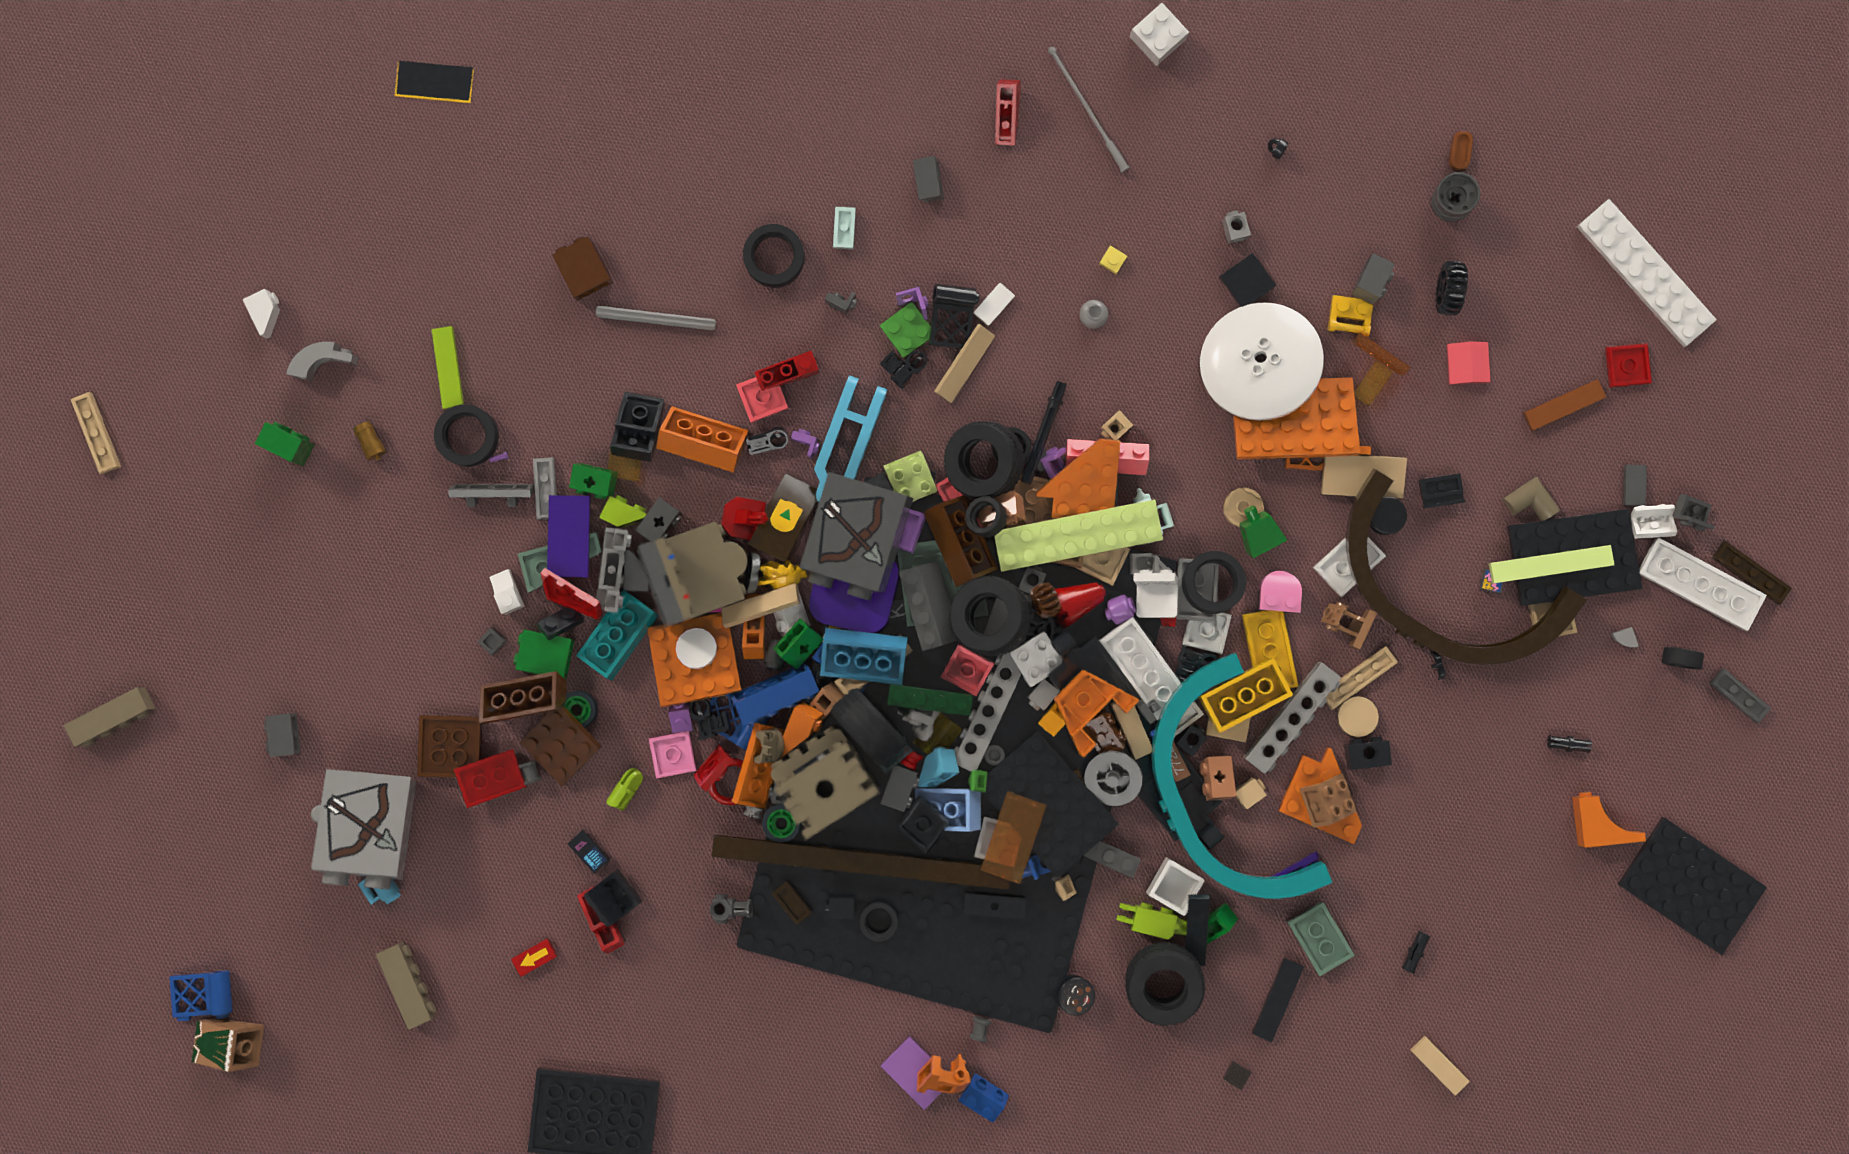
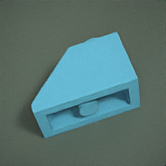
M938 747L931 754L927 755L918 786L935 788L958 774L959 769L955 751L953 749H945V747Z

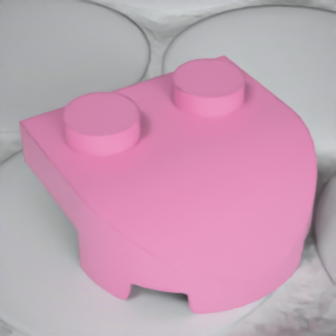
M1274 571L1261 580L1258 589L1260 590L1258 610L1301 612L1302 587L1295 576L1285 571Z

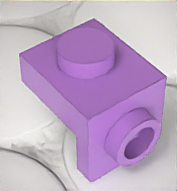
M799 429L798 432L793 431L792 441L810 446L807 457L812 459L813 454L817 455L820 443H817V437L810 436L811 432Z
M1065 447L1049 449L1046 451L1047 455L1040 460L1050 480L1065 468L1061 455L1067 451Z
M690 702L669 706L668 713L672 733L693 731V723L689 711Z

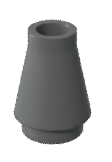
M770 640L763 662L765 669L781 670V666L784 665L783 659L773 649L780 640Z

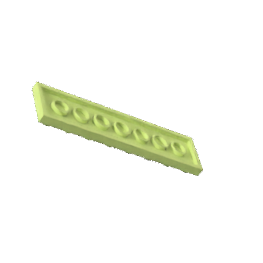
M1155 499L1006 528L994 536L1001 572L1163 540Z

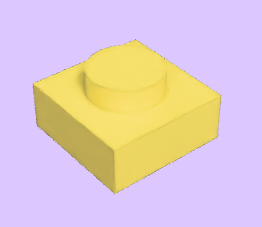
M1110 246L1099 264L1117 274L1127 255Z

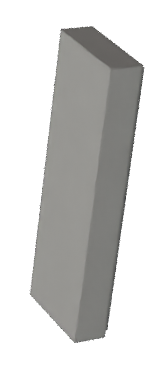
M553 457L533 459L537 520L548 519L549 495H557L555 460Z

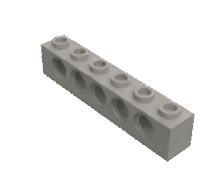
M1010 653L997 656L995 660L997 668L994 673L990 671L985 682L989 685L986 691H981L977 699L980 704L977 710H972L968 718L971 721L969 728L964 727L960 735L962 743L960 747L955 746L954 748L958 766L971 772L972 770H977L1022 674ZM1003 668H1008L1011 671V676L1007 680H1003L999 675L1000 670ZM995 686L1002 689V695L999 698H993L991 695V690ZM986 705H991L994 709V713L990 717H986L982 713V709ZM976 724H983L985 726V732L982 735L974 733L973 729ZM969 742L976 744L977 747L976 751L972 754H968L965 751V745Z
M1318 662L1243 758L1262 773L1266 774L1267 771L1270 773L1277 764L1275 762L1277 758L1284 756L1289 750L1288 744L1292 739L1295 741L1301 735L1302 730L1300 729L1305 723L1309 724L1313 720L1315 710L1318 707L1322 708L1327 702L1326 696L1330 691L1334 692L1339 687L1340 682L1338 681L1341 677L1322 662ZM1318 681L1323 683V690L1321 692L1314 690V685ZM1305 697H1308L1311 701L1308 708H1303L1301 705V701ZM1296 713L1298 721L1295 724H1290L1289 716ZM1283 729L1286 734L1285 738L1277 740V731ZM1268 745L1272 746L1273 753L1270 756H1265L1263 749Z

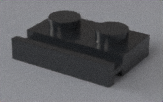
M1460 473L1418 480L1423 509L1465 502Z

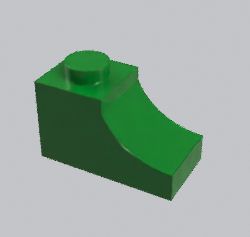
M1226 903L1212 910L1208 916L1207 944L1228 933L1239 919Z

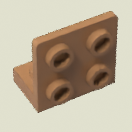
M1338 774L1319 784L1300 788L1313 828L1331 825L1356 812L1344 774Z

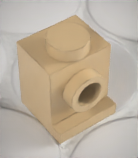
M1119 410L1100 428L1102 430L1100 434L1104 439L1118 440L1133 424ZM1111 426H1117L1118 431L1116 433L1112 432Z

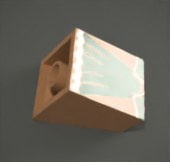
M214 1018L197 1021L192 1062L227 1072L259 1066L264 1025Z

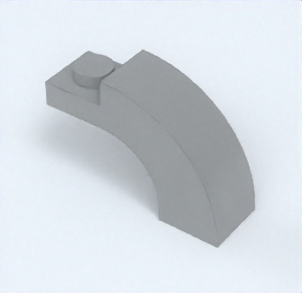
M318 342L305 347L297 353L289 364L286 374L291 377L312 381L315 371L323 363L338 361L357 365L358 357L352 354L353 351L340 348V345L335 342Z

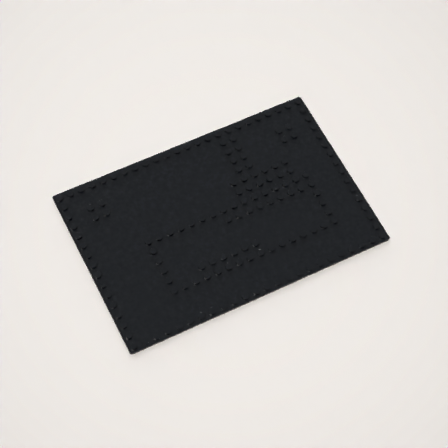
M866 477L864 482L870 480L871 477ZM931 494L913 501L910 509L923 513L943 501L940 496ZM925 520L917 543L935 540L927 520ZM984 537L998 570L984 576L999 577L1019 587L1026 567L1001 572L995 537ZM1129 548L1130 551L1113 586L1075 567L1051 562L1035 565L1043 568V573L1046 574L1043 583H1050L1054 589L1097 582L1104 587L1106 592L1102 603L1069 627L1063 629L1062 625L1054 629V631L1059 632L1061 635L1067 630L1075 642L1078 643L1079 648H1081L1093 637L1096 636L1098 640H1101L1120 624H1115L1112 620L1107 619L1105 614L1107 602L1120 595H1126L1128 598L1131 597L1136 607L1137 585L1134 582V574H1130L1129 554L1147 552ZM897 553V554H896V558H895V562L897 563L898 568H899L898 553ZM1158 556L1159 560L1166 567H1169L1172 573H1175L1177 562ZM1033 574L1027 577L1028 584L1031 586L1037 585L1038 577ZM901 578L898 581L894 600L903 598ZM996 597L986 598L988 616L973 618L975 628L981 634H984ZM1134 613V617L1153 638L1154 642L1152 644L1155 647L1161 625L1160 618H1139ZM1034 614L1032 618L1035 622L1044 621L1037 614ZM906 619L891 622L881 632L875 633L908 637L907 644L913 651L905 657L902 685L971 694L941 678L956 647L960 644L958 641L922 651L915 626L907 627ZM824 624L821 637L824 636L825 630L829 627V625ZM1038 625V626H1036V627H1035V626L1031 627V628L1028 630V633H1031V632L1034 633V631L1036 630V628L1040 627V625ZM1047 626L1041 630V633L1045 632L1047 634ZM1026 637L1024 643L1029 641L1031 638ZM981 655L993 662H995L997 656ZM814 661L813 668H812V672H811L812 675H813V678H814V672H815L816 669L820 666V665L817 664L815 661ZM994 664L991 672H995L997 665ZM1003 668L1000 670L999 675L1003 680H1007L1011 676V671L1008 668ZM1021 674L988 746H1000L1004 750L1005 759L1038 731L1085 784L1087 765L1099 754L1094 747L1085 757H1081L1066 725L1054 737L1045 731L1038 723L1055 701L1053 699L1045 710L1040 708L1037 711L1029 704L1030 699L1027 697L1037 684L1030 687ZM1049 677L1045 678L1047 682L1055 687ZM871 681L863 691V694L906 740L905 747L923 756L922 760L916 764L917 768L915 771L918 772L917 777L921 775L926 756L931 754L935 748L945 747V749L954 750L955 746L960 747L962 743L960 735L964 727L969 728L971 723L968 720L969 716L940 712L934 720V729L931 737L928 738L927 742L911 735L914 724L903 720L904 716L898 714L900 706L887 705L890 684ZM984 682L977 696L973 695L971 712L973 709L977 710L980 704L977 699L982 690L986 691L989 684ZM998 686L993 687L991 690L992 697H1001L1002 689ZM815 697L803 702L809 705ZM986 705L983 707L982 713L984 716L990 717L994 713V709L991 705ZM833 714L823 723L821 729L815 732L808 740L810 741L816 736L819 739L825 736L823 732L833 725L836 728L843 729L880 789L876 795L860 804L853 811L807 839L802 834L805 827L801 824L799 833L794 839L789 841L790 843L1005 866L974 857L980 830L970 832L944 831L931 850L925 854L896 828V825L909 808H905L904 812L882 805L881 801L894 764L908 768L898 761L899 757L904 755L905 747L899 750L900 752L897 755L895 754V757L890 759L887 764L879 765L846 731ZM976 724L973 729L974 733L982 735L985 732V726L983 724ZM802 742L789 753L799 747L806 753L809 751L808 746ZM972 742L965 745V751L968 754L974 753L977 749L976 744ZM983 756L977 770L985 771L988 774L997 765H990ZM958 766V774L935 788H970L968 779L971 771ZM912 788L910 796L913 797L912 803L915 801L914 788ZM981 792V826L984 817L1009 823L984 793ZM1101 803L1110 813L1112 806ZM777 819L776 823L779 828L787 827L786 819ZM1022 838L1014 868L1027 864L1029 858L1036 855ZM1082 856L1058 878L1052 872L1040 875L1037 880L1031 875L1015 881L1011 871L1009 890L759 862L749 897L753 902L752 918L744 916L737 947L1050 1033L1058 1010L1055 1000V988L1058 982L1067 976L1097 862ZM1041 861V865L1047 868L1046 865ZM1069 874L1076 894L1063 901L1055 890V882ZM786 880L790 882L813 911L812 914L797 926L771 894ZM965 893L1026 898L1025 920L963 914ZM830 896H855L854 919H829V914L825 913V901H829ZM876 901L892 905L899 918L895 934L889 940L883 942H874L866 938L860 928L862 911L867 905ZM996 902L991 904L992 909H996L998 907V903ZM880 909L872 911L867 918L868 928L878 934L886 932L891 926L890 915Z

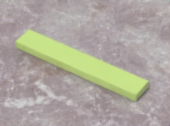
M1611 545L1494 562L1489 563L1492 584L1613 566L1614 559Z

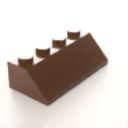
M965 495L942 502L923 512L956 587L968 583V581L974 578L982 577L998 570L985 538L971 531L966 524V510L970 504Z
M555 671L480 685L479 724L557 711L566 700L567 681Z

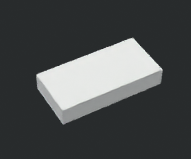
M999 283L973 314L989 327L1015 295Z

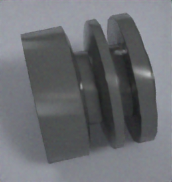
M1454 172L1447 175L1432 194L1431 206L1434 213L1440 219L1447 222H1457L1464 219L1476 207L1480 199V187L1477 181L1466 173ZM1450 198H1457V201H1450Z

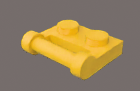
M1333 295L1328 331L1335 332V330L1359 333L1362 336L1369 337L1373 305L1362 299ZM1338 317L1363 321V326L1339 323L1336 319Z

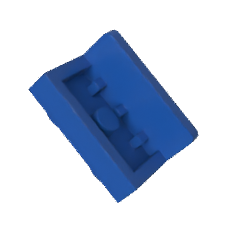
M974 1074L958 1101L993 1123L1005 1108L1009 1095L988 1082L985 1078Z

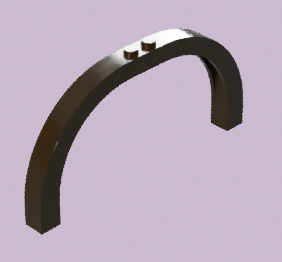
M1373 468L1355 497L1350 510L1346 528L1347 561L1353 580L1363 598L1384 620L1397 628L1395 632L1402 637L1410 636L1414 639L1413 643L1423 649L1426 646L1453 660L1481 665L1506 663L1531 655L1550 644L1570 625L1587 601L1581 595L1564 586L1545 615L1528 630L1502 642L1479 645L1461 643L1445 638L1403 613L1383 595L1374 580L1369 566L1367 539L1370 523L1380 501L1394 481Z

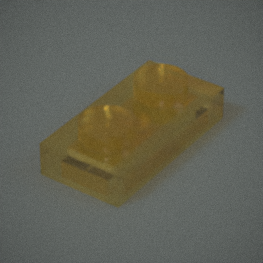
M1375 361L1354 391V396L1367 406H1370L1393 372Z

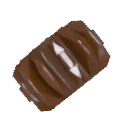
M1050 583L1038 584L1031 589V602L1041 618L1053 617L1060 612V599Z

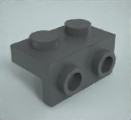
M1679 495L1673 518L1681 520L1680 524L1693 526V529L1705 532L1706 528L1712 530L1715 528L1714 525L1706 523L1711 504L1688 495Z

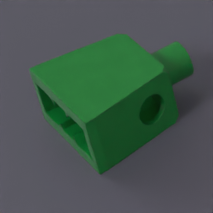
M1250 506L1244 510L1247 520L1241 522L1239 527L1246 553L1249 556L1255 558L1287 541V538L1270 514L1265 511L1258 513L1255 506Z

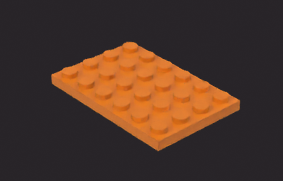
M1353 377L1321 378L1313 394L1302 406L1279 418L1248 420L1233 415L1236 460L1360 455Z

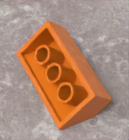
M672 406L659 429L656 448L734 473L749 430Z

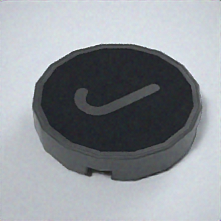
M752 552L748 556L745 569L744 587L746 593H754L759 580L757 575L760 570V556Z

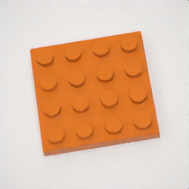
M722 613L693 618L665 628L664 625L647 628L661 708L742 692L731 627L725 628L723 626ZM693 628L708 631L717 644L716 657L711 664L702 669H690L684 666L676 653V643L679 637L685 631Z

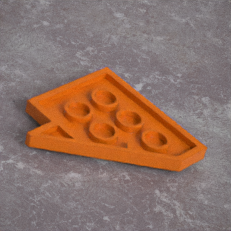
M1098 439L1036 492V497L1053 498L1052 518H1062L1114 507L1120 440Z
M1327 747L1321 763L1301 755L1279 806V812L1312 826L1300 788L1319 784L1341 774L1331 748ZM1356 811L1331 825L1316 828L1354 844L1362 824Z

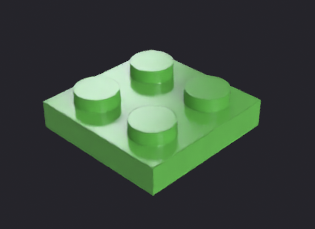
M912 302L879 325L903 359L930 339L931 327L923 319V316Z

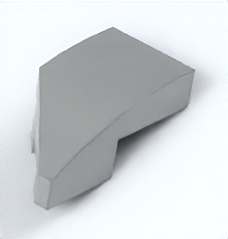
M1152 553L1129 554L1130 574L1140 573V570H1151L1152 573H1160V570H1171L1159 560L1160 558Z

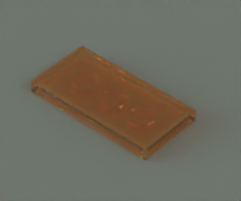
M1007 791L981 870L1020 884L1047 805Z

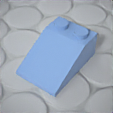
M970 788L915 789V799L922 795L951 821L945 831L970 832L981 830V792L971 791Z

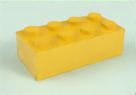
M1269 658L1244 671V673L1209 689L1198 698L1215 731L1221 733L1291 697L1293 694L1275 659Z

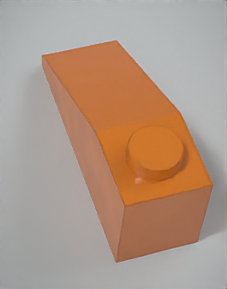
M745 594V600L761 594ZM765 616L743 623L742 650L744 659L765 658Z
M805 702L800 703L793 709L783 735L784 750L781 758L814 732H818L823 725L821 720L824 713Z

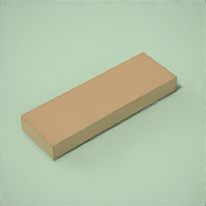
M1115 702L1111 703L1110 705L1118 724L1126 736V742L1133 759L1137 760L1151 753L1152 746L1135 706L1128 713H1124Z
M1426 1036L1410 1050L1455 1096L1470 1082Z

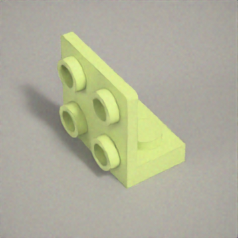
M921 451L883 465L894 492L913 498V501L937 492Z

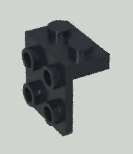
M619 869L584 894L588 905L594 909L600 921L607 927L613 925L643 902Z

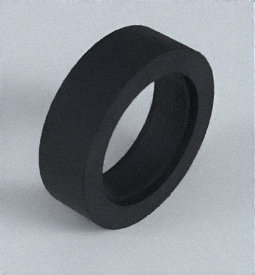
M767 224L757 228L749 235L743 248V260L748 273L756 282L766 287L777 288L790 284L799 276L804 266V249L799 237L795 232L783 225ZM771 237L784 239L791 245L794 252L790 267L776 275L761 271L756 266L754 260L757 246L763 240Z
M461 404L447 409L439 417L434 428V441L439 453L448 461L460 466L472 467L484 463L494 454L498 445L499 433L495 421L487 412L473 405ZM465 416L477 418L485 429V440L482 447L470 455L457 454L452 450L448 442L450 426L454 421Z
M1208 551L1197 556L1186 567L1182 578V589L1187 601L1195 609L1207 614H1219L1231 609L1241 600L1246 588V576L1241 564L1233 556L1221 551ZM1210 563L1219 564L1229 571L1233 580V589L1227 599L1212 602L1204 599L1198 593L1195 587V575L1203 565Z

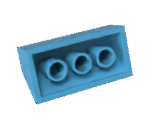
M826 628L823 638L820 676L902 685L908 637Z

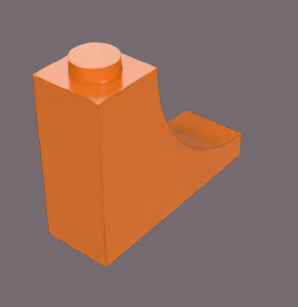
M1580 792L1579 796L1572 797L1578 846L1586 848L1646 841L1645 833L1626 831L1615 825L1604 812L1599 796L1592 795V792Z

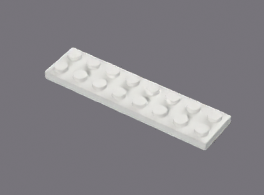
M1610 199L1605 201L1577 226L1581 233L1683 347L1690 344L1717 320Z

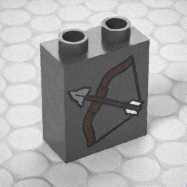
M828 472L800 564V568L811 571L808 582L832 589L834 579L850 583L847 594L870 601L873 591L885 592L913 498Z

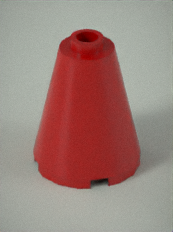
M1094 582L1055 589L1061 604L1060 612L1055 615L1058 618L1055 620L1056 623L1060 626L1063 625L1062 628L1065 629L1102 603L1104 596H1106L1104 587Z

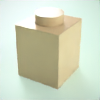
M1251 777L1236 788V798L1243 808L1248 809L1267 796L1264 792L1266 787L1260 779L1256 780Z

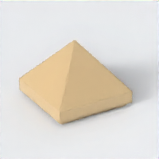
M1069 874L1055 882V890L1063 901L1076 894Z

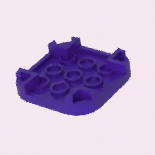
M894 561L886 591H873L871 601L847 594L850 583L834 579L832 589L813 584L809 603L811 614L817 621L825 625L857 632H881L890 622L889 618L898 581L900 580V571L897 563Z

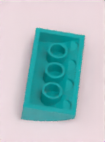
M625 590L620 593V596H623L622 608H618L617 612L608 611L576 655L603 677L611 681L647 633V628L651 627L659 616L657 612Z

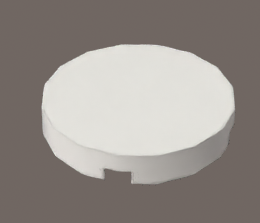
M693 628L685 631L679 637L676 643L677 657L684 666L690 669H702L713 662L717 654V644L708 631Z

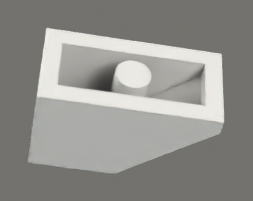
M263 289L244 298L243 301L259 335L268 339L271 337L280 309L277 305L279 300L275 293Z

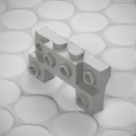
M605 527L596 599L600 601L601 609L604 611L617 612L618 608H622L623 596H620L619 589L624 585V575H621L622 567H625L624 551H626V547H630L631 535H628V530Z

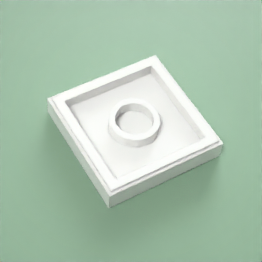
M1227 613L1216 614V622L1188 620L1182 645L1222 654L1232 615Z

